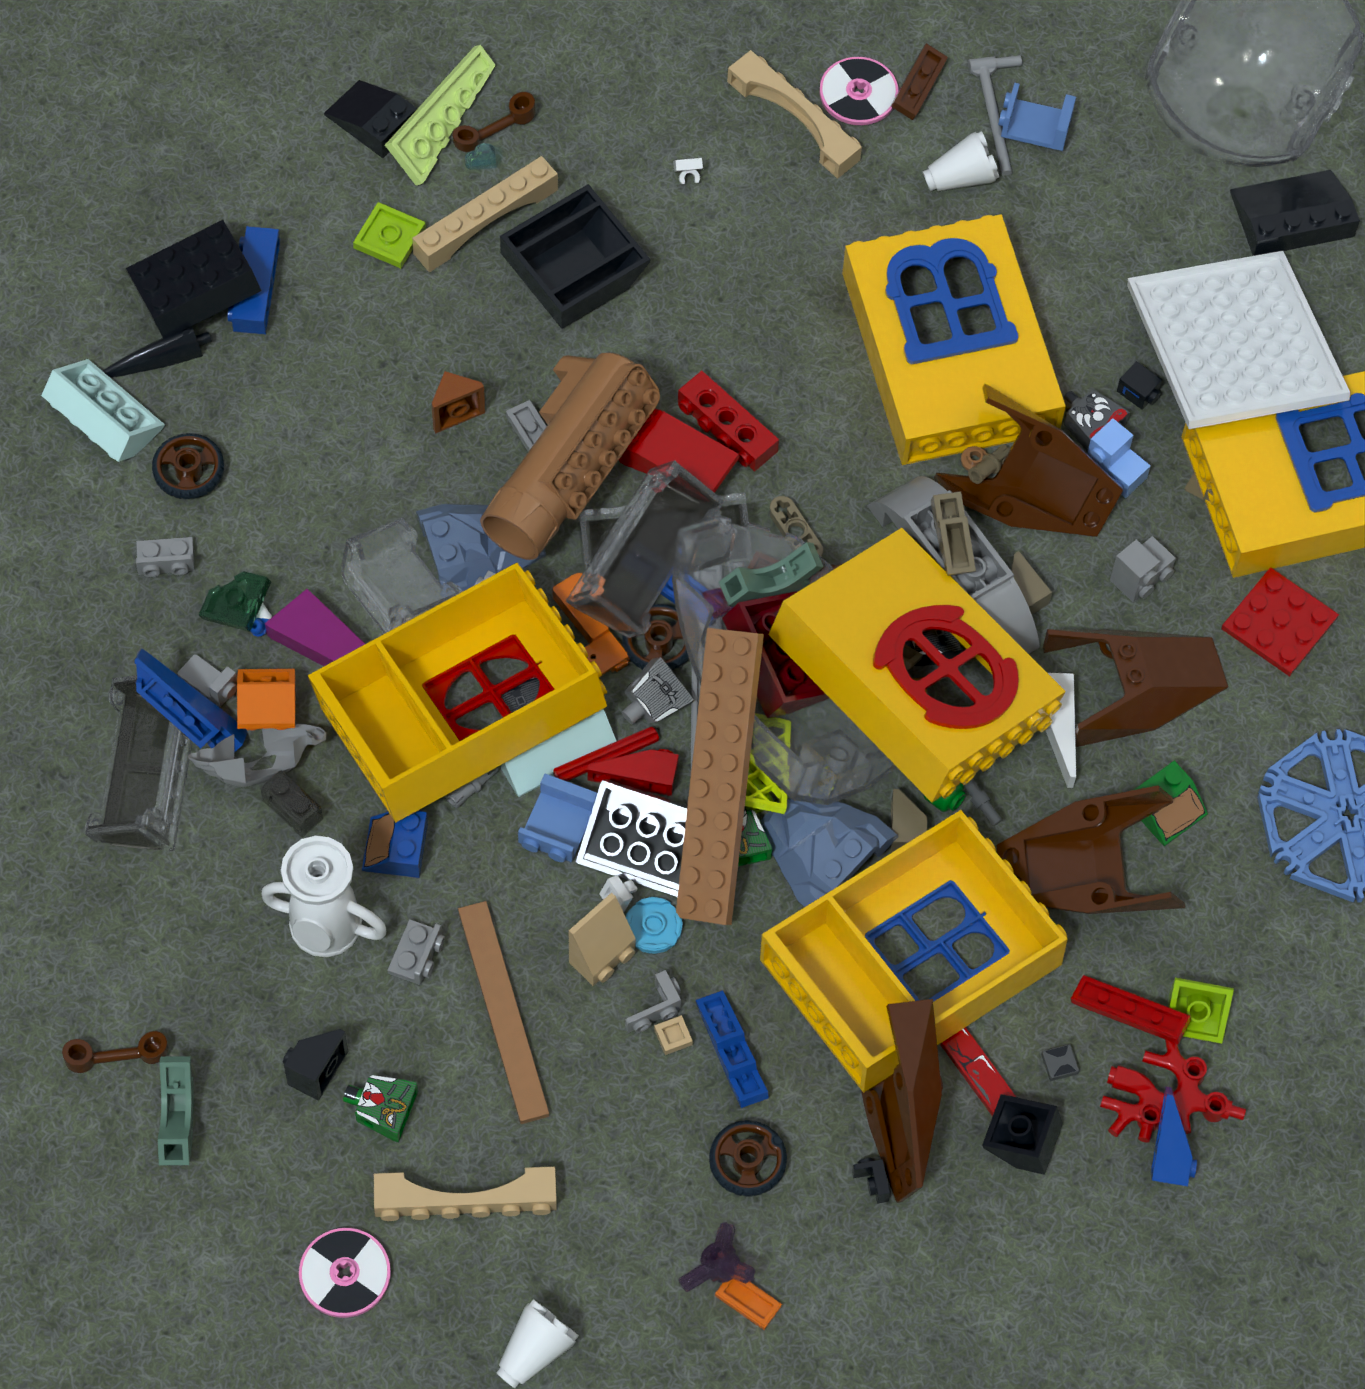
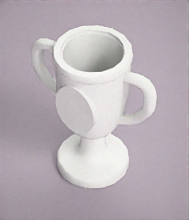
M312 836L301 839L292 845L282 861L281 875L283 882H273L267 884L262 889V899L266 905L275 910L289 913V927L292 939L300 949L313 956L331 957L342 954L353 946L358 936L380 940L386 935L384 922L372 911L357 904L354 891L350 886L353 875V864L350 854L341 843L330 837ZM274 894H291L290 902L283 901L275 897ZM362 919L373 928L362 925Z

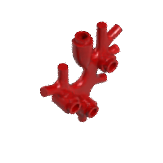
M1165 1040L1167 1052L1163 1055L1145 1050L1142 1062L1168 1069L1174 1073L1178 1080L1177 1088L1173 1091L1186 1134L1191 1133L1189 1116L1193 1112H1202L1204 1118L1210 1122H1219L1222 1119L1228 1120L1229 1116L1240 1120L1244 1119L1246 1109L1232 1105L1233 1101L1228 1100L1223 1093L1212 1092L1206 1095L1200 1091L1198 1086L1203 1082L1207 1072V1065L1203 1059L1199 1057L1185 1059L1179 1052L1178 1044ZM1121 1065L1117 1067L1111 1066L1107 1083L1111 1084L1114 1089L1136 1094L1139 1097V1102L1137 1104H1130L1103 1096L1100 1107L1118 1113L1117 1119L1109 1127L1108 1131L1113 1136L1118 1137L1130 1122L1137 1121L1138 1126L1141 1128L1138 1140L1149 1143L1152 1132L1157 1130L1159 1126L1164 1093L1160 1092L1152 1081L1141 1072ZM1189 1072H1194L1197 1076H1192ZM1210 1107H1215L1218 1111H1213ZM1149 1116L1153 1118L1154 1121H1149L1145 1117Z

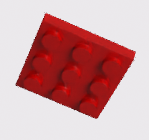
M1270 567L1224 622L1221 629L1290 677L1338 619L1339 614Z

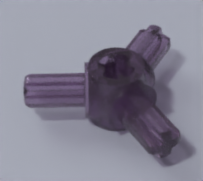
M721 1223L718 1227L715 1243L707 1246L701 1254V1265L679 1278V1283L684 1291L689 1292L708 1279L720 1283H725L732 1279L745 1284L754 1281L755 1269L740 1262L739 1257L736 1255V1250L732 1246L736 1230L733 1224Z

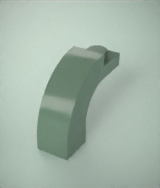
M806 542L790 555L773 565L759 569L738 567L720 580L719 584L728 606L734 607L738 602L799 591L810 584L808 578L821 570L823 564L814 543Z
M165 1056L160 1058L161 1121L158 1134L159 1165H189L192 1151L194 1112L191 1056Z

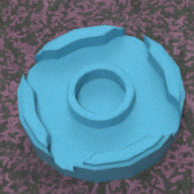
M649 897L641 899L629 909L626 919L636 938L635 947L642 952L656 954L665 952L675 946L681 937L683 922L682 918L676 913V908L670 904L671 902L663 898Z

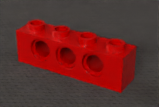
M702 370L678 390V406L681 411L686 415L691 414L696 418L700 428L707 433L710 431L717 437V442L738 453L740 456L738 462L742 466H749L755 472L778 452L779 439ZM709 404L711 407H703L702 405ZM728 421L731 424L724 425L721 422ZM741 439H749L751 441L743 442Z

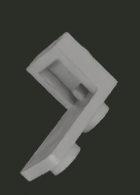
M193 655L178 671L180 678L219 707L237 691L236 672L226 667L221 673L198 655Z
M666 970L655 974V986L663 1002L626 1018L625 1029L627 1033L634 1030L636 1033L643 1032L652 1025V1022L658 1019L663 1021L669 1020L678 1014V1010H681V999L678 995L681 993L680 987L674 977L670 979Z

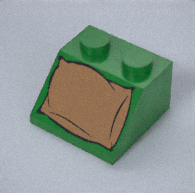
M1175 760L1134 789L1159 785L1172 797V804L1141 820L1164 847L1208 815L1193 780Z

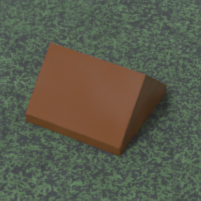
M444 372L431 403L435 434L485 413L484 386L482 382Z

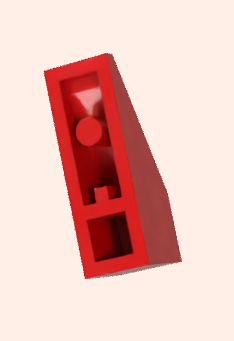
M650 749L588 765L587 781L601 783L602 780L610 779L646 792L672 796L679 755L667 749Z

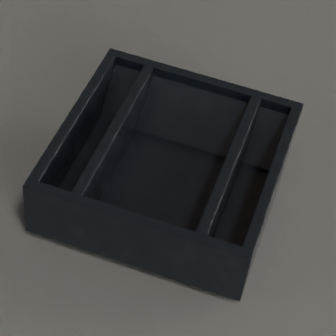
M589 184L500 235V253L561 329L628 290L651 261Z
M224 220L210 225L125 269L163 339L181 332L261 291L250 265Z

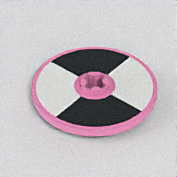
M866 57L842 59L831 65L821 79V102L828 113L841 122L851 125H869L884 119L894 109L891 107V104L898 93L897 81L892 72L876 60ZM857 87L859 90L864 89L863 93L859 91L854 92V89Z
M338 1228L323 1233L307 1247L300 1261L299 1280L306 1299L317 1310L333 1317L348 1318L369 1311L383 1298L390 1282V1263L385 1249L373 1236L354 1228ZM347 1266H350L352 1276L339 1278L338 1268L345 1269Z

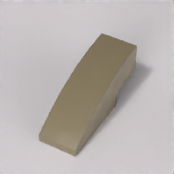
M961 492L933 495L931 499L932 513L947 576L976 572L968 519L964 513Z

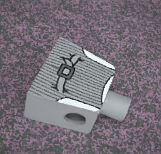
M661 657L653 658L625 690V695L632 703L621 713L631 725L642 716L648 723H655L689 704L694 699Z

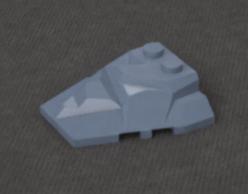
M441 504L416 511L423 536H426L436 566L444 602L474 586L480 576L484 578L488 570L496 574L515 563H518L522 570L545 557V549L536 559L525 560L499 547L488 537L480 523V519L489 505Z
M794 784L787 792V809L785 814L769 811L759 821L771 844L773 857L794 892L796 899L803 907L808 906L849 880L873 853L880 857L898 838V835L878 817L798 784Z

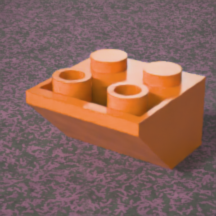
M238 669L237 729L257 730L274 728L285 730L287 728H295V669Z

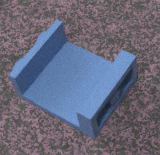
M1014 83L1012 93H1006L1003 108H1007V111L1002 110L998 125L1003 126L1001 137L1063 151L1076 97L1066 94L1062 109L1018 100L1017 95L1020 84Z
M544 774L540 783V795L525 828L520 827L518 831V841L528 851L537 852L540 850L548 853V856L557 862H564L565 860L572 862L584 837L598 793Z

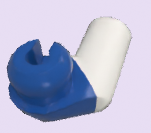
M257 597L248 603V607L255 615L253 623L249 624V630L254 636L260 637L267 633L265 623L272 618V615L261 599Z

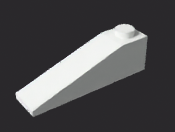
M1048 673L1066 692L1060 701L1062 706L1052 715L1051 719L1053 722L1046 729V733L1067 788H1073L1076 779L1074 674Z

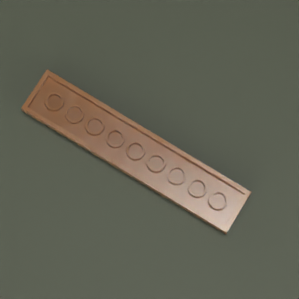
M707 628L676 913L683 919L732 925L764 634Z

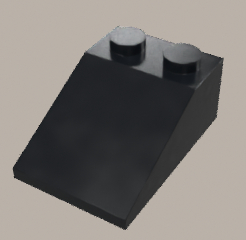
M358 80L324 112V115L381 158H384L390 152L385 144L417 108L397 93Z

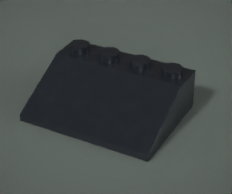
M1331 170L1230 189L1253 256L1355 237L1360 222L1351 197Z

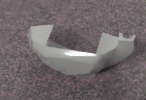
M295 724V728H287L285 730L274 728L262 729L264 746L267 751L263 757L276 755L273 767L268 769H250L260 759L249 763H244V758L234 759V734L219 742L214 748L201 749L196 753L189 754L187 757L197 768L202 769L208 775L215 776L226 784L247 787L270 781L294 769L305 747L308 744L317 745L325 741L326 732L320 727L307 724Z

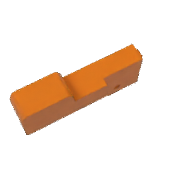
M576 573L554 586V601L589 643V645L584 647L588 653L587 659L589 662L595 661L602 675L610 670L618 672L627 666L630 661L627 652L609 631L608 625L598 614L602 608V596L583 573Z

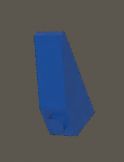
M1165 1086L1151 1166V1179L1157 1182L1188 1186L1189 1177H1195L1197 1160H1194L1192 1157L1189 1141L1172 1088Z

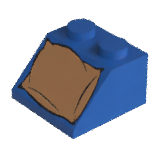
M416 811L396 823L389 812L372 816L370 818L362 871L420 878L428 828L427 812Z

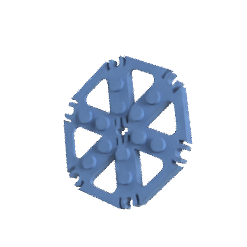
M1336 729L1334 734L1335 740H1329L1326 736V731H1322L1320 739H1318L1317 733L1268 768L1263 781L1269 782L1272 787L1268 788L1261 785L1257 798L1270 857L1278 853L1274 860L1275 864L1281 860H1286L1289 863V866L1284 870L1285 875L1291 874L1289 879L1353 903L1355 897L1358 902H1362L1364 898L1363 891H1365V784L1358 788L1350 752L1358 750L1365 753V736L1344 729L1342 735L1341 730ZM1316 756L1321 761L1327 790L1289 777L1288 771L1306 757ZM1346 806L1351 814H1355L1352 824L1347 816H1342L1345 813ZM1277 807H1285L1317 820L1291 840L1285 842L1278 836L1273 811ZM1338 842L1340 843L1347 874V881L1343 884L1316 876L1309 870L1311 862Z

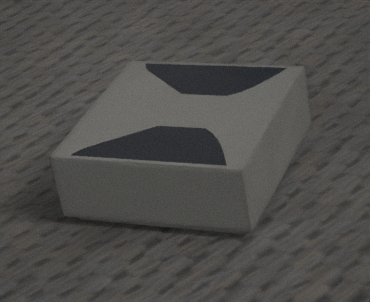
M1070 1044L1042 1051L1041 1056L1050 1081L1079 1073Z

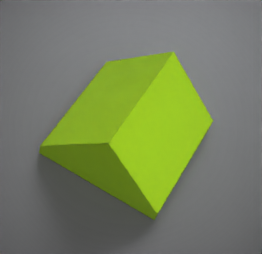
M1175 977L1169 993L1168 1007L1190 1015L1191 1021L1183 1037L1222 1044L1234 988Z

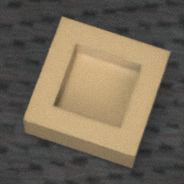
M682 1015L654 1025L655 1033L665 1055L692 1046L693 1041Z

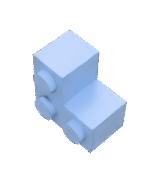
M1112 418L1091 438L1087 455L1123 488L1121 495L1127 498L1148 478L1151 466L1130 449L1134 435Z

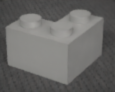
M1153 536L1143 544L1136 539L1116 556L1110 581L1132 602H1135L1139 597L1145 599L1152 593L1157 582L1161 581L1164 583L1173 575L1176 558Z

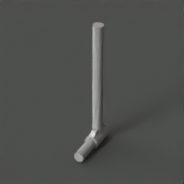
M1020 55L1001 58L993 56L968 60L970 74L976 77L980 76L1002 176L1011 175L1012 170L1005 139L1001 137L1002 126L998 125L1000 117L990 75L998 68L1021 66L1022 59Z

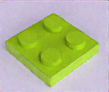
M378 202L355 238L353 248L401 269L413 250L412 238L426 229V222Z

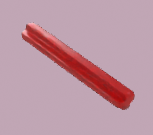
M653 727L646 728L554 768V776L564 781H569L587 773L589 764L625 756L658 742V733Z

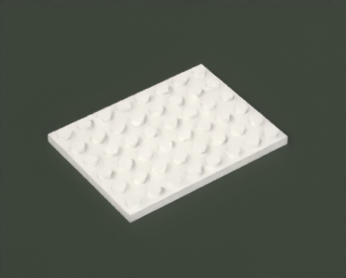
M1284 251L1128 278V289L1188 429L1348 401L1350 399L1348 386Z

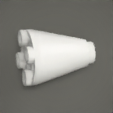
M982 131L979 133L974 132L930 164L927 170L923 171L930 191L989 184L999 178L998 168L993 156H987L989 155L988 145Z
M533 1299L531 1303L525 1306L499 1363L500 1369L496 1373L509 1385L516 1388L519 1383L524 1384L569 1350L576 1343L575 1340L579 1335Z

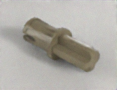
M1002 445L993 453L985 454L981 462L969 469L968 475L971 481L980 484L991 474L998 473L1011 447Z

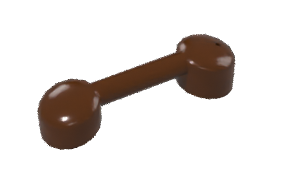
M528 92L515 94L509 101L510 114L478 131L471 126H458L452 134L455 147L463 152H473L480 146V141L514 123L522 125L529 123L536 113L533 95Z
M151 1031L141 1037L138 1047L93 1052L88 1042L81 1039H73L64 1045L62 1054L65 1065L69 1070L75 1073H84L89 1071L94 1064L141 1058L145 1063L156 1064L160 1062L161 1057L167 1055L168 1043L166 1037L161 1032Z

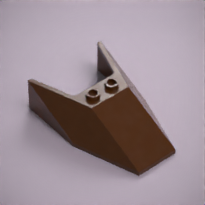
M984 384L982 389L985 403L1005 411L1020 425V433L1006 456L1001 470L995 477L985 478L980 484H976L971 481L969 476L936 473L934 476L935 482L947 491L950 490L951 493L961 492L963 505L1008 526L1097 537L1123 492V488L1061 429L989 385Z
M1047 629L1043 644L1044 653L1098 642L1101 652L1106 657L1114 660L1124 691L1123 698L1077 724L1075 747L1154 731L1228 688L1212 637L1131 630Z
M1159 785L1075 801L996 845L997 854L1002 860L1006 859L1010 863L1014 875L1019 881H1024L1029 886L1033 898L1038 903L1044 904L1046 908L1085 914L1185 908V903L1172 892L1146 896L1129 893L1126 889L1121 833L1128 827L1173 803L1172 797Z
M933 999L893 1003L886 1006L899 1064L895 1067L894 1073L864 1093L861 1090L869 1128L880 1158L883 1159L885 1172L897 1203L903 1202L923 1187L942 1096L943 1082L939 1068Z

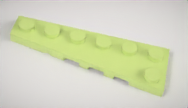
M481 45L474 46L385 144L415 185L423 184L438 160L436 157L441 149L445 148L448 144L452 131L459 126L463 113L466 109L470 108L476 94L481 90L495 67V63Z

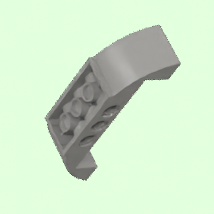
M917 476L867 505L882 527L893 522L898 529L903 528L945 570L934 524L931 499L933 495L951 493L950 490L947 491L930 478ZM964 510L965 516L968 519L976 572L950 576L1030 654L1040 648L1029 606L1014 579L1012 571Z

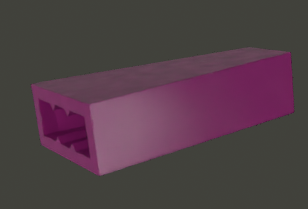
M308 589L303 591L265 623L267 636L272 640L322 666H326L365 645Z

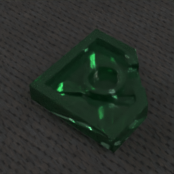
M243 571L234 576L235 580L222 587L217 585L209 590L199 612V616L203 620L248 632L251 631L271 581L265 576Z

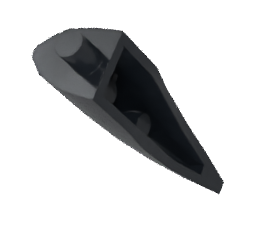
M191 326L130 353L104 369L103 372L110 378L179 364L202 357L199 346L210 343L212 340L209 332L195 336Z

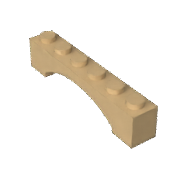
M750 50L728 68L727 82L745 98L748 95H753L774 102L792 113L807 127L820 148L819 163L836 178L841 177L860 161L862 147L858 140L846 134L836 121L830 120L818 105L812 104L807 100L801 90L791 86L780 72H775L768 66L763 57L757 56Z
M542 156L413 237V254L431 272L450 260L451 256L468 239L492 221L521 206L535 202L537 204L558 191L557 172Z
M555 1167L525 1168L524 1175L508 1184L474 1193H447L430 1190L406 1180L404 1173L374 1174L375 1217H381L384 1221H396L399 1219V1216H411L415 1220H425L430 1215L441 1214L443 1218L454 1219L458 1218L460 1214L472 1213L473 1217L483 1218L490 1216L492 1212H502L504 1216H517L520 1214V1211H532L535 1215H547L551 1210H557Z

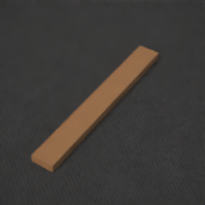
M484 901L458 908L520 1124L549 1117L547 1104L487 902Z

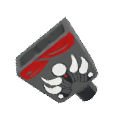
M1091 390L1082 399L1073 391H1069L1063 397L1065 406L1068 409L1064 425L1087 452L1091 438L1112 418L1123 427L1127 424L1130 412L1096 390Z

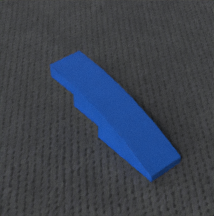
M722 990L697 999L696 1005L740 1107L743 1108L768 1099V1090L757 1070L756 1061L745 1041V1034L724 991Z

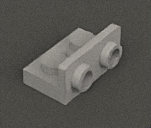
M193 537L136 541L138 575L156 577L160 573L184 575L188 571H195Z
M409 919L387 970L388 974L421 985L424 977L429 978L434 967V961H431L435 951H441L445 941V936L442 935V925L436 923L433 928Z

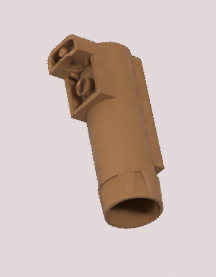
M609 352L599 354L596 359L566 355L559 360L553 371L561 382L539 411L548 425L511 477L498 490L480 519L485 533L499 547L516 557L534 560L556 535L565 518L575 520L578 518L659 402V389L641 364H636L624 356Z

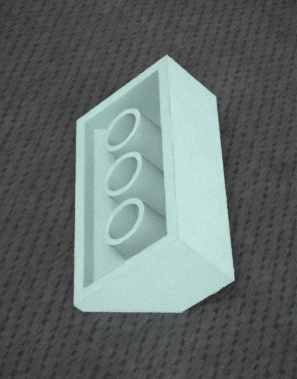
M89 359L52 370L41 395L53 408L60 411L73 425L82 430L91 441L97 443L111 458L118 462L134 457L165 425Z
M602 709L499 767L517 796L520 797L540 787L544 774L554 776V768L616 742V738L605 711Z

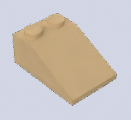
M613 893L609 894L569 930V963L592 986L599 981L602 983L607 981L614 973L613 968L620 962L623 964L627 963L635 954L636 938Z

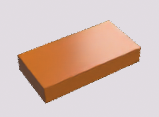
M734 1270L730 1272L715 1293L717 1298L763 1330L767 1328L782 1307L780 1302Z

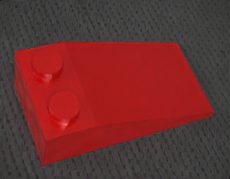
M655 408L621 455L619 462L635 470L711 498L740 456L733 450L668 413Z

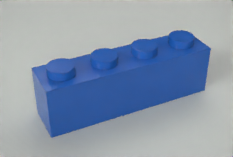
M246 226L245 237H240L239 248L250 265L261 291L229 307L228 322H232L233 332L266 334L280 248L279 229Z

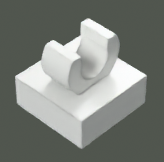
M702 158L673 161L674 172L682 171L679 175L680 184H685L684 177L687 173H691L694 176V182L699 183L700 175L696 170L703 169Z
M618 875L607 879L600 892V896L604 900L609 894L613 893L622 911L625 912L633 898L631 893L636 892L638 889L632 880L622 883Z

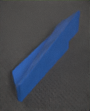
M141 649L134 660L137 667V693L200 749L206 743L211 748H214L219 742L233 734L234 752L243 745L248 732L246 729H237V721L147 651Z

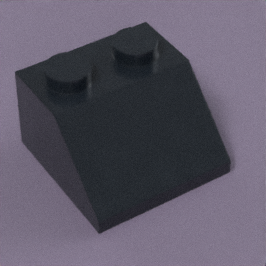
M338 1029L298 1041L295 1048L290 1047L283 1058L287 1084L319 1101L348 1053L345 1031Z
M1001 1094L983 1141V1148L1017 1169L1045 1175L1063 1125L1058 1107Z

